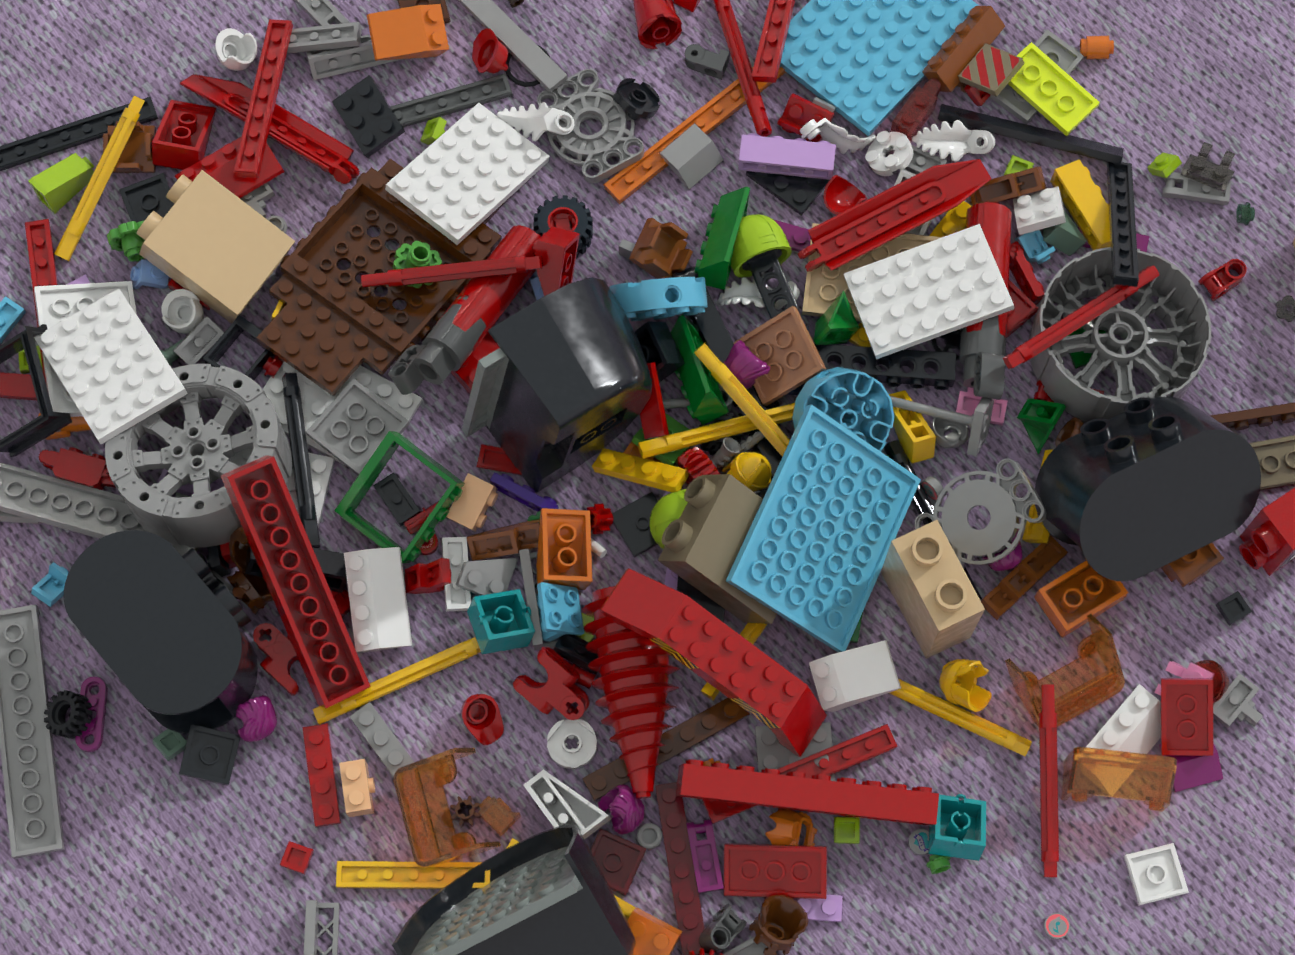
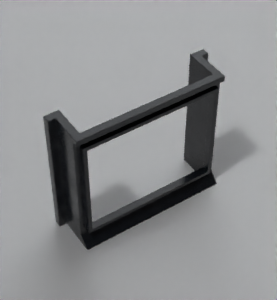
M42 324L39 327L25 326L24 331L0 345V364L24 349L41 413L39 417L0 440V452H8L10 457L19 455L72 423L70 413L53 412L35 344L36 340L34 339L35 336L43 334L47 330L46 324Z

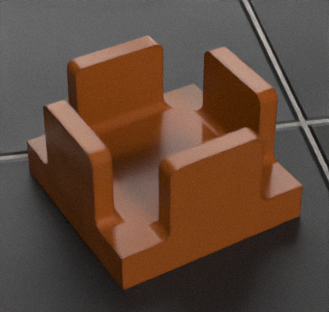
M137 121L112 173H155L156 165L152 164V141L156 134V127L154 125H142ZM108 126V133L103 134V152L116 126Z
M648 218L629 260L656 279L672 278L674 273L685 270L693 253L692 250L685 249L687 242L683 239H687L688 233L672 222L661 224L654 218Z
M1210 543L1161 567V569L1171 582L1177 579L1184 588L1186 585H1191L1207 574L1214 566L1222 562L1224 557L1214 544Z

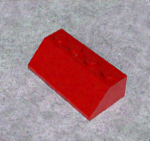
M241 137L192 166L185 168L176 174L175 178L178 180L181 175H185L193 181L203 170L238 198H242L284 173V170L266 142L259 177H235L233 171Z

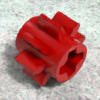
M603 503L587 507V511H590V526L593 529V534H603V531H610V526L614 520L611 509L604 508Z

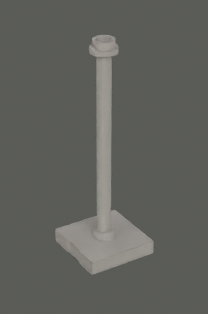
M890 396L893 407L969 425L971 429L967 450L969 455L977 456L988 437L994 399L982 397L974 414L969 416Z

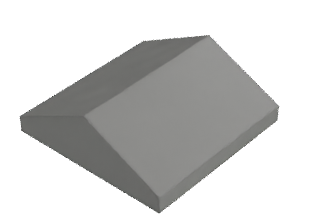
M695 123L659 153L688 189H691L723 161L714 142Z

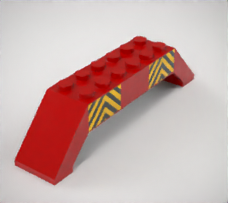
M630 568L625 571L599 610L618 625H622L654 642L768 726L779 739V743L798 757L802 756L827 716L807 684L687 595Z

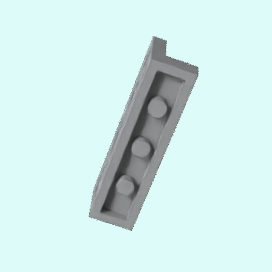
M370 34L361 36L360 46L307 51L313 80L402 60L375 61Z
M529 549L519 550L527 606L531 608L530 618L535 629V634L532 638L534 651L540 650L542 647L554 648L557 641L543 643L536 599L537 592L535 591L537 579L534 581L533 573L537 575V571L531 565V559L537 558V552L530 553Z
M306 900L304 955H317V949L322 955H327L331 951L332 955H338L340 903H319L317 900ZM319 908L334 909L333 920L326 926L319 920ZM318 924H320L321 927L323 928L319 933H318ZM332 925L333 934L328 930ZM326 931L333 938L332 946L323 952L318 946L317 938Z

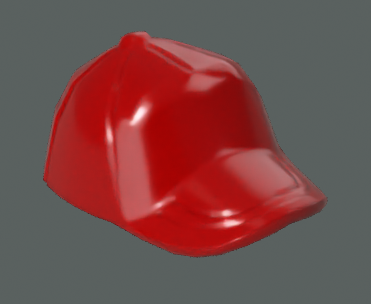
M475 694L464 701L461 708V717L471 734L482 745H489L497 741L504 732V724L498 704L494 698L486 694Z

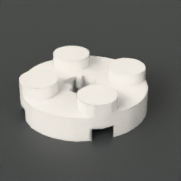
M882 131L878 133L876 139L869 146L865 159L876 174L891 176L893 175L892 172L898 169L900 171L904 170L910 164L914 153L912 145L905 134ZM890 151H893V152H894L893 155H892V154H889V155L886 157V154H887L888 152H890Z
M564 719L558 721L550 729L547 737V749L551 759L557 765L568 769H578L587 765L593 759L597 749V739L593 728L582 719ZM575 737L579 740L577 742L579 746L576 749L566 748L568 744L565 741L568 738L572 740Z

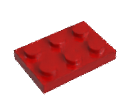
M1161 678V755L1213 756V679Z

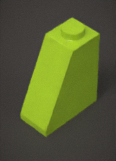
M74 153L35 175L28 182L38 199L55 214L89 183L94 172V165L88 158H81Z

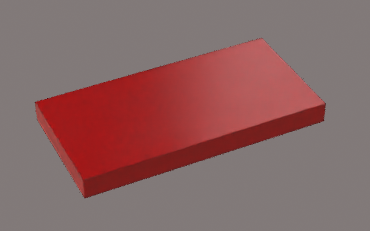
M725 843L724 896L769 897L772 895H786V897L826 899L827 846Z

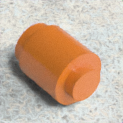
M1086 36V38L1080 39V53L1086 59H1109V54H1114V40H1110L1109 36Z

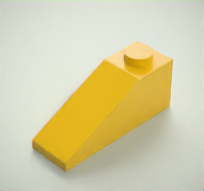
M906 390L889 394V396L912 401ZM893 407V427L910 462L916 463L934 458L936 436L922 414Z

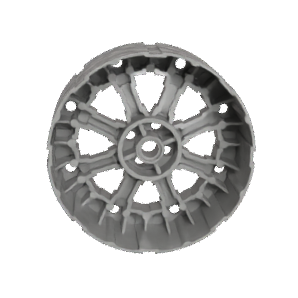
M1111 247L1096 249L1087 252L1080 258L1076 257L1054 276L1046 289L1033 320L1034 323L1030 330L1029 339L1060 321L1062 317L1064 318L1082 307L1081 299L1099 296L1115 286L1112 283ZM1137 249L1138 272L1154 265L1159 272V276L1129 296L1139 302L1134 309L1123 308L1118 303L1085 324L1084 329L1086 331L1083 334L1066 336L1030 359L1037 380H1040L1044 385L1043 390L1055 403L1064 404L1066 406L1064 411L1085 422L1098 418L1108 420L1125 412V405L1134 399H1153L1157 397H1176L1182 399L1207 357L1208 353L1206 351L1211 341V322L1206 303L1201 293L1199 294L1194 287L1193 281L1180 268L1159 255L1151 252L1149 254ZM1103 281L1106 283V287H1102ZM1157 296L1159 299L1157 303H1154L1150 298ZM1150 313H1155L1164 322L1167 329H1151V327H1147L1145 320ZM1099 330H1104L1106 334H1100ZM1114 335H1119L1123 340L1116 339ZM1152 346L1167 347V349L1173 350L1172 361L1174 363L1171 369L1163 365L1151 354L1149 349ZM1130 350L1132 353L1127 354L1126 351ZM1080 351L1093 353L1089 363L1075 376L1063 366L1062 357L1068 353ZM1109 366L1112 373L1115 374V396L1103 395L1091 389L1095 378ZM1133 366L1138 369L1141 368L1153 379L1152 382L1155 387L1149 393L1144 392L1136 395L1135 386H1133L1131 371Z
M211 364L180 366L173 368V371L188 394L106 441V465L109 475L136 521L146 531L156 534L174 545L181 544L194 548L217 546L229 542L231 534L237 528L242 527L225 486L211 492L210 484L221 478V475L241 467L230 462V458L235 456L236 453L250 448L253 451L245 464L266 455L274 456L285 484H287L292 470L291 448L270 399L267 398L264 390L250 377L225 366H220V368L212 367ZM208 398L222 399V406L213 420L210 419L205 424L201 416V401ZM181 405L186 419L183 430L176 426L173 428L162 420L164 416ZM244 411L251 417L253 425L247 427L244 432L230 436L227 432L234 419ZM149 433L163 440L168 447L161 448V451L143 452L142 450H137V442L141 439L142 435ZM147 470H168V475L158 484L154 483L151 486H148L139 476V473L146 472ZM187 483L193 485L194 494L191 497H172L181 486H185ZM204 503V507L199 509L198 504Z

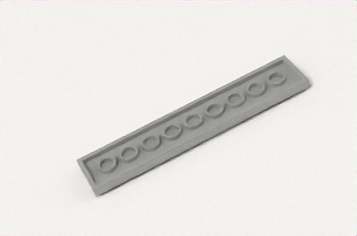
M0 463L1 512L99 539L120 531H146L136 521L121 495ZM172 544L181 556L191 548L196 552L198 548L188 547L187 545Z
M36 604L0 610V751L11 857L14 859L65 850L53 738L50 730L46 728L48 723L44 722V718L48 717V715L44 714V711L49 710V706H47L48 693L39 611Z

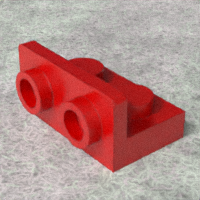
M793 93L790 95L783 115L778 119L777 124L782 126V129L788 133H796L802 136L799 130L812 119L818 123L823 118L831 122L834 112ZM818 134L812 140H809L808 138H806L805 140L809 142H818L822 140V137L820 134Z

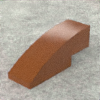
M1037 166L991 179L970 197L972 205L984 202L998 203L1022 195L1047 189L1042 168Z

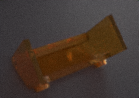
M1092 614L1087 615L1092 634L1079 643L1077 648L1079 658L1040 680L1031 671L1022 672L1010 658L1005 660L1013 688L1038 727L1039 713H1041L1042 684H1054L1057 727L1118 694L1124 687L1125 679L1112 633Z
M1088 747L1074 748L1064 759L1061 800H1067L1069 797H1072L1071 800L1086 802L1087 798L1094 795L1144 801V804L1149 805L1148 809L1163 812L1170 806L1177 770V759L1166 756Z
M453 748L400 767L394 774V785L414 861L419 866L427 867L455 861L501 846L500 841L477 843L475 837L469 832L456 834L443 786L453 782L457 776L455 760L476 753L475 748Z

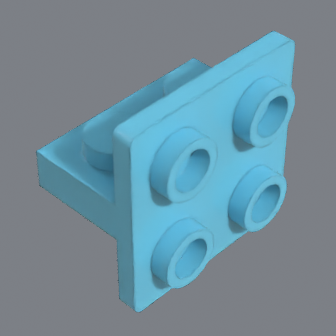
M545 582L537 584L538 593L536 597L543 641L551 642L565 634L578 636L584 634L578 589L576 587Z

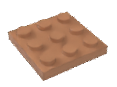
M795 306L789 307L733 342L734 344L739 340L744 342L752 354L766 362L770 367L769 373L755 379L756 383L754 384L758 396L765 406L806 383L819 372L827 370Z

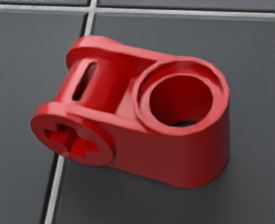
M1239 259L1229 260L1219 268L1205 274L1198 283L1204 285L1211 295L1210 299L1215 301L1241 283L1247 271L1246 265ZM1228 270H1235L1239 276H1232Z

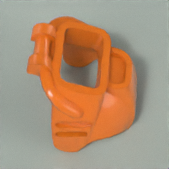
M778 808L777 812L769 816L776 823V827L773 830L765 833L772 845H799L802 823L806 826V837L803 845H815L813 842L817 829L813 828L812 819L808 814Z

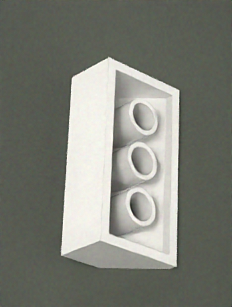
M400 547L365 549L344 553L356 652L365 653L412 646Z
M1139 684L1072 764L1109 796H1112L1161 738V702Z

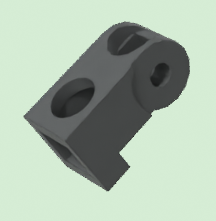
M698 44L689 45L684 53L685 64L688 68L721 80L730 61V51L721 49L719 54L704 50Z

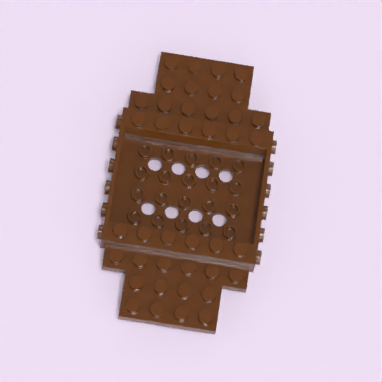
M389 159L379 171L371 167L366 173H362L358 177L352 189H347L344 192L341 201L336 206L330 207L326 217L313 226L311 233L306 239L302 238L298 242L293 253L286 255L281 261L280 269L282 276L269 289V293L278 301L280 300L285 307L256 337L257 342L332 396L363 362L383 375L407 348L418 345L421 340L426 338L472 278L433 282L432 285H425L423 283L420 288L407 285L395 287L384 285L383 287L387 288L388 293L383 297H378L375 295L374 290L379 286L362 287V284L355 280L356 276L360 273L376 274L393 270L392 266L396 250H389L385 246L390 240H395L399 243L397 249L404 243L412 245L414 241L428 243L430 250L438 251L442 264L487 260L491 252L501 242L502 236L489 228L486 223L502 205L456 245L385 190L386 184L404 169L402 166ZM371 227H377L381 233L377 237H370L367 234V230ZM341 260H347L351 266L347 270H340L337 267V263ZM396 300H404L407 306L403 310H396L393 307V303Z

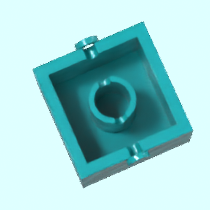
M520 589L473 597L467 614L482 654L522 648L529 645L535 634V629L530 618L531 608L529 606L526 607Z
M939 794L936 825H929L928 854L979 861L986 847V801L968 799L963 794H958L956 797Z

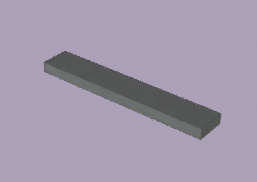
M504 73L390 107L404 128L472 108L478 103L483 105L513 96L507 75Z

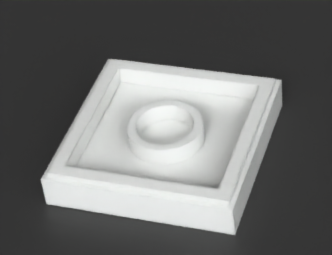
M1174 843L1124 855L1139 906L1189 893Z

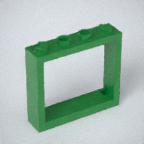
M389 431L334 511L381 548L400 547L402 563H410L421 554L420 548L424 542H428L435 533L434 528L437 523L442 522L449 513L448 507L451 503L456 502L463 493L462 487L465 483L400 433ZM399 445L451 484L406 550L355 512V509Z

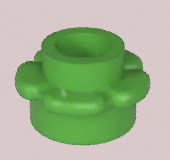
M933 854L929 857L930 861L927 862L926 866L930 868L932 874H938L951 868L949 862L951 858Z

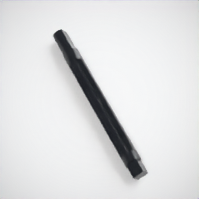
M285 373L282 377L283 395L299 517L312 547L319 548L320 538L300 387L298 386L297 373Z
M899 440L888 442L884 450L889 455V458L917 476ZM919 483L912 502L918 514L929 513L933 515L934 507L923 486ZM929 517L922 520L924 525L932 522ZM964 565V571H965L966 575L968 576V578H969V580H970V582H971V584H972L974 590L976 591V593H977L979 599L981 600L982 597H981L980 593L978 592V590H977V588H976V586H975V584H974V582H973L971 576L969 575V573H968V571H967V569H966V567H965V565Z

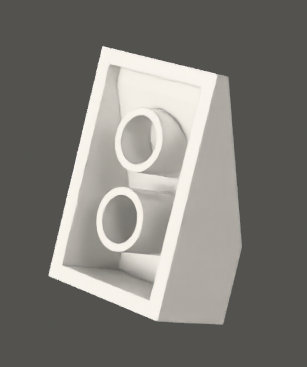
M886 640L831 654L809 662L821 707L824 711L835 712L901 689Z

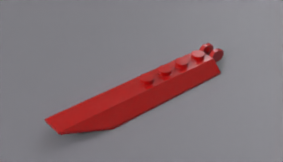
M193 74L180 82V85L245 123L252 89L240 82ZM275 104L268 138L333 175L335 180L341 182V184H347L352 178L359 176L360 171L357 166L348 161L354 152L353 149Z
M980 159L932 166L809 229L808 233L812 245L799 251L797 255L800 259H804L817 251L820 257L805 265L807 272L819 268L822 264L832 271L957 207L992 178Z

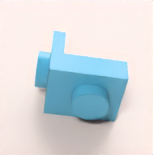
M1039 230L1015 238V241H1018L1024 249V256L1030 263L1037 262V264H1041L1050 259L1049 254L1055 251L1054 246L1048 247L1046 242L1043 241V236Z
M53 562L49 565L48 574L32 587L31 594L49 607H52L64 596V586L69 571Z

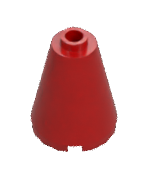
M633 0L637 34L641 45L648 49H658L656 47L657 44L665 42V46H668L678 39L682 33V22L665 0Z

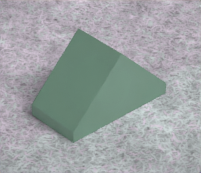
M1064 210L1066 222L1044 228L1043 241L1071 256L1087 240Z

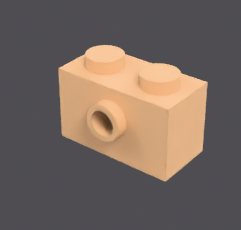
M468 473L464 480L465 484L462 487L463 493L456 502H453L446 517L476 532L477 528L481 529L487 519L485 513L489 506L492 507L498 497V493H496L498 488Z
M359 759L339 763L346 814L348 817L373 814L372 793H375L376 790L374 778H369L366 760Z

